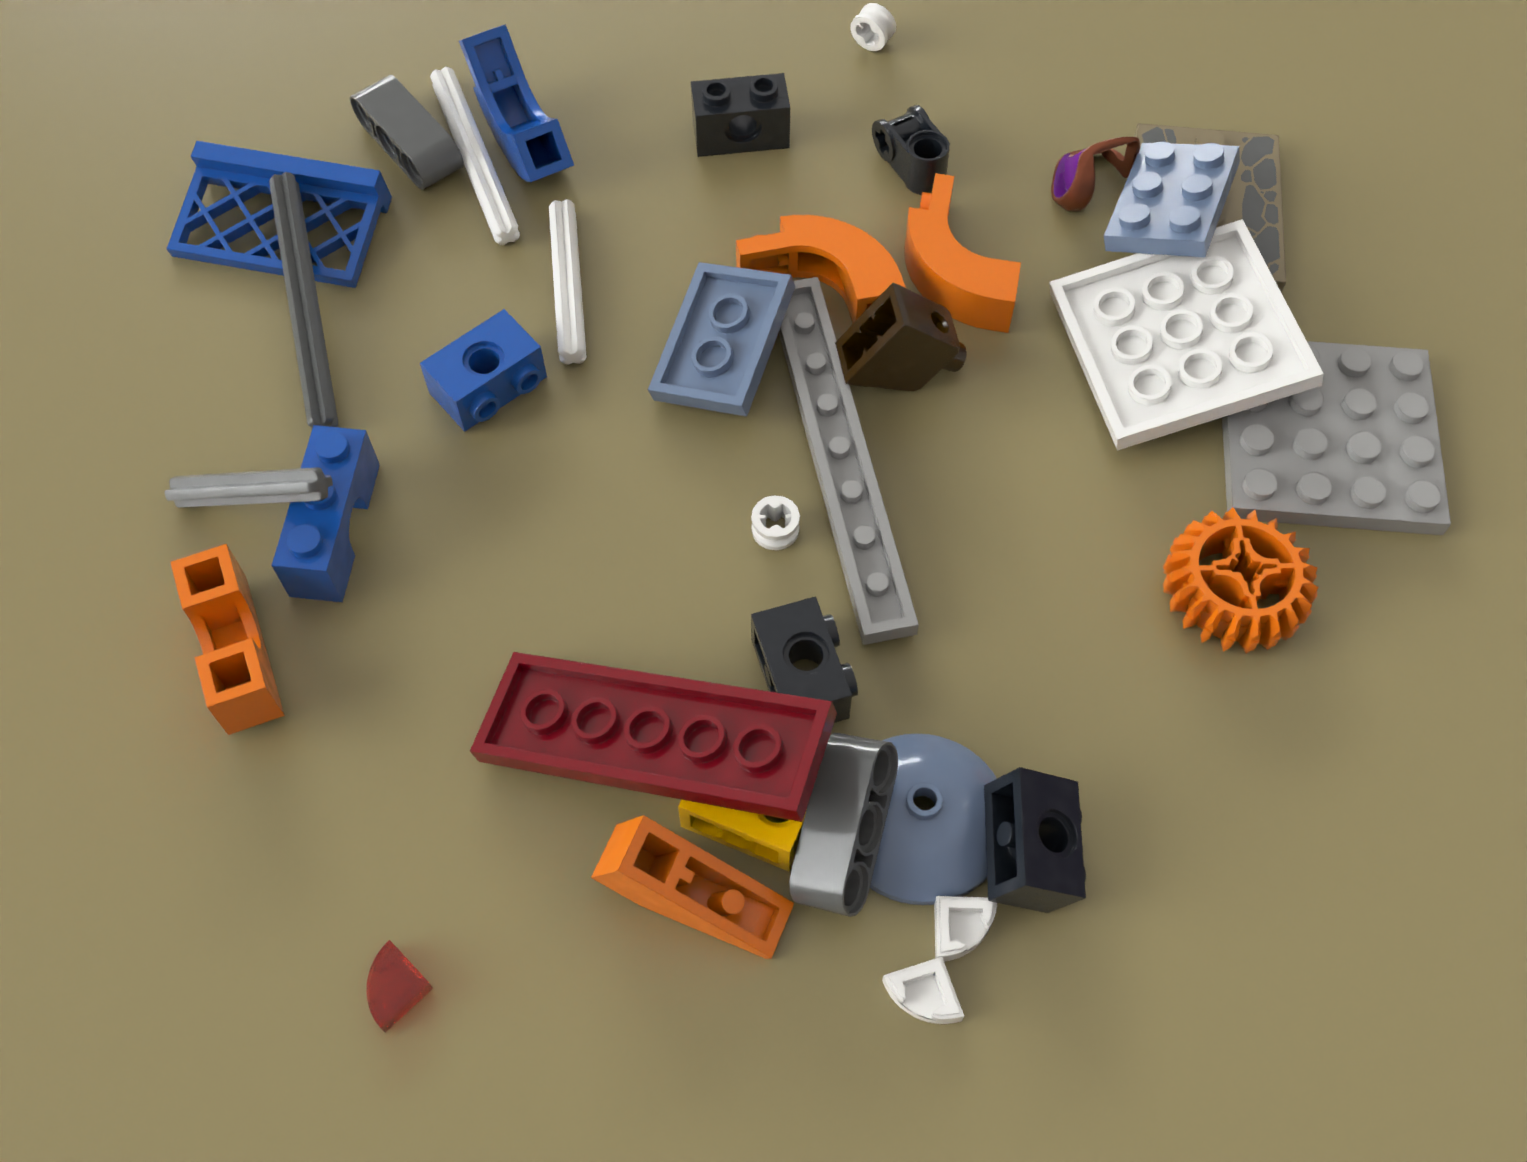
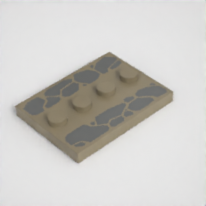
M1138 123L1134 137L1139 138L1140 147L1142 143L1160 141L1171 144L1202 145L1216 143L1219 145L1239 146L1240 163L1217 227L1243 219L1282 293L1286 284L1279 135Z

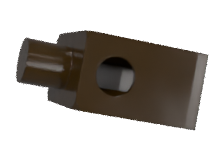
M892 283L835 342L845 383L854 386L916 391L927 384L941 369L951 372L959 371L963 367L967 356L966 347L958 340L951 314L947 308L895 283Z

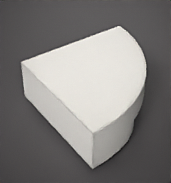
M936 896L934 904L935 959L942 957L944 962L951 961L973 951L987 935L996 914L997 903L990 902L988 898Z
M942 957L883 976L882 981L890 997L901 1009L913 1017L935 1024H951L963 1020L964 1014Z

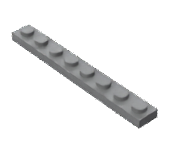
M814 277L794 281L796 287L781 324L779 336L862 644L866 645L917 635L918 620L849 384L845 383L835 344L836 337L819 279Z

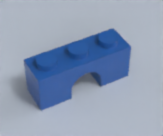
M313 425L301 468L320 467L324 475L331 476L333 485L328 487V497L323 501L290 502L271 566L289 597L343 603L355 559V553L351 547L349 537L352 508L368 509L380 464L366 430Z

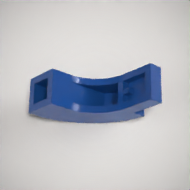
M506 24L459 40L475 83L473 90L498 145L519 177L524 181L533 182L574 166L558 119L549 118L542 111L528 85Z

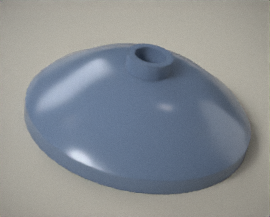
M904 734L882 740L892 742L896 747L898 769L870 888L889 899L912 905H934L936 896L962 897L970 893L987 879L984 785L997 779L995 774L979 756L963 745L947 738L930 734ZM919 796H926L933 801L935 806L930 810H921L916 807L913 800Z

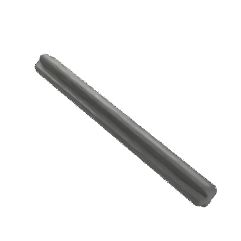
M284 172L282 175L274 174L269 181L307 424L311 427V430L313 425L337 427L338 417L299 183L290 172Z

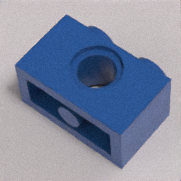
M505 309L420 362L430 395L464 432L479 422L489 420L501 407L519 395L531 392L538 386L540 381L547 377L541 346Z

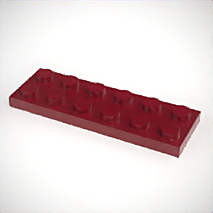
M513 652L470 752L479 762L802 822L837 712L832 701Z

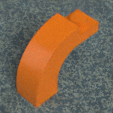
M935 173L932 193L922 192L920 208L909 207L904 256L910 278L923 297L946 307L952 319L976 328L1009 333L1016 301L1021 262L988 258L975 254L963 247L954 238L948 225V216L955 176Z
M818 215L780 216V232L755 235L751 238L736 240V265L738 268L789 274L792 278L818 277L819 281L831 286L842 296L848 307L852 323L892 283L905 287L896 262L884 246L865 231L837 219Z

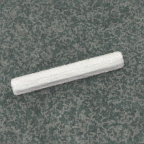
M568 199L562 202L554 200L549 206L558 353L559 359L563 364H581L587 356L575 204Z

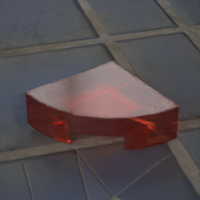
M390 940L376 955L370 967L366 988L370 1012L375 1022L385 1033L433 989L424 976Z

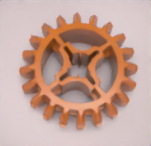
M1233 507L1228 512H1225L1223 518L1211 511L1207 516H1204L1201 523L1193 520L1192 523L1186 526L1184 533L1175 538L1170 548L1171 554L1167 556L1163 566V573L1167 575L1163 583V592L1173 595L1169 603L1170 612H1186L1182 620L1183 629L1195 625L1202 629L1200 635L1201 643L1211 639L1212 635L1220 638L1223 652L1230 649L1235 641L1239 642L1246 654L1253 651L1258 643L1269 650L1271 647L1276 646L1280 638L1285 641L1291 638L1298 630L1299 625L1304 624L1312 612L1310 608L1317 597L1319 587L1313 584L1317 577L1318 567L1306 563L1309 559L1310 548L1294 547L1296 531L1287 534L1277 531V518L1267 524L1259 522L1256 509L1248 514L1246 519H1241ZM1222 553L1223 559L1213 560L1211 565H1199V561L1207 556ZM1268 594H1279V602L1277 604L1258 609L1257 601L1259 599H1266Z

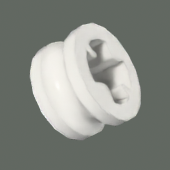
M869 3L853 19L850 30L853 38L861 47L869 51H878L884 47L887 40L896 32V22L890 11L884 6L877 3Z
M776 495L765 497L757 502L751 516V529L755 541L766 549L776 551L791 546L799 534L800 514L798 507L788 498ZM781 517L785 519V528L779 525H774L770 529L766 527L767 518L772 521H777Z

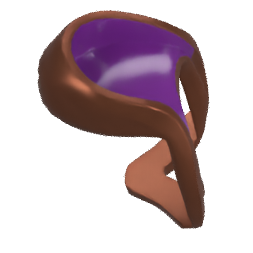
M1112 138L1095 143L1086 149L1064 154L1058 160L1054 169L1051 185L1053 200L1066 211L1077 212L1084 210L1091 201L1095 190L1094 155L1102 154L1118 170L1122 177L1128 178L1140 150L1139 138ZM1127 144L1125 157L1117 150L1112 149Z

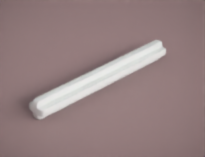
M446 66L442 70L435 69L430 76L433 89L454 141L462 155L464 166L494 240L500 245L516 242L520 236L518 224L455 72Z

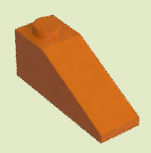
M645 815L616 825L591 876L595 881L646 909L765 959L772 958L794 906V902Z

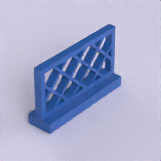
M196 140L191 158L197 167L167 246V251L172 257L284 276L282 261L274 253V251L280 249L278 236L276 235L266 240L259 229V226L275 218L273 204L250 215L243 202L259 193L271 194L269 185L271 177L274 174L282 175L284 172H290L299 183L302 202L306 200L318 202L322 210L305 219L307 233L327 221L331 222L338 233L314 248L309 243L312 264L316 262L318 265H312L315 281L356 288L380 212H388L392 200V195L380 170ZM208 184L227 187L231 193L208 207H205L202 202ZM239 205L246 219L221 232L213 219ZM350 208L365 210L362 220L344 231L334 218ZM206 223L210 224L216 236L200 245L186 244L190 232ZM252 230L256 232L262 242L246 253L233 252L229 246V243ZM346 245L351 254L345 270L327 268L323 265L320 259Z

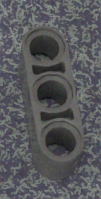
M389 75L350 96L352 109L361 125L419 189L424 190L463 168L462 155L452 137L393 75Z
M842 733L830 735L807 806L791 870L790 894L796 903L849 917L856 916L863 908L869 893L897 776L898 753L892 742Z

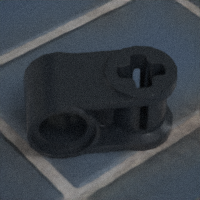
M914 105L909 107L906 114L890 121L879 119L872 124V137L878 153L891 165L904 181L906 187L919 195H922V192L932 193L935 173L947 175L950 143L947 137L932 123L925 110L920 105Z

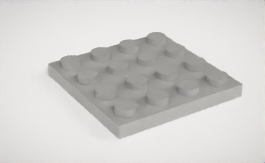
M1307 341L1324 373L1322 386L1222 417L1227 512L1233 507L1241 519H1246L1247 515L1256 509L1258 521L1270 522L1277 518V523L1444 535L1451 525L1428 350Z

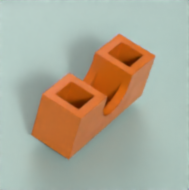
M223 544L171 561L181 607L194 627L203 655L194 658L206 706L228 735L285 716L247 578L228 545Z

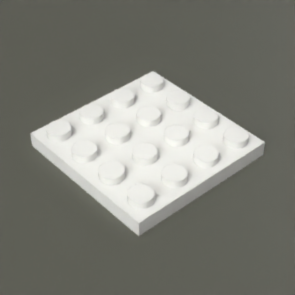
M1243 219L1216 228L1206 257L1137 253L1049 282L1050 295L1117 451L1322 386L1324 373Z

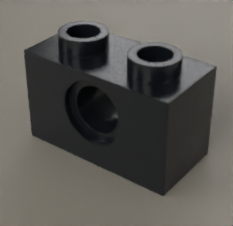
M784 73L691 81L692 117L698 157L790 148V103Z
M816 596L751 614V640L769 692L832 701L837 712L834 723L849 719L852 697L858 695L857 682L851 665L849 663L841 664L835 650V647L840 646L836 623L831 614L823 616ZM808 659L814 661L819 666L813 670L804 671L793 666V663L798 660Z
M1019 767L984 785L988 901L1050 913L1085 899L1086 870L1083 861L1082 812L1080 809L1078 781Z

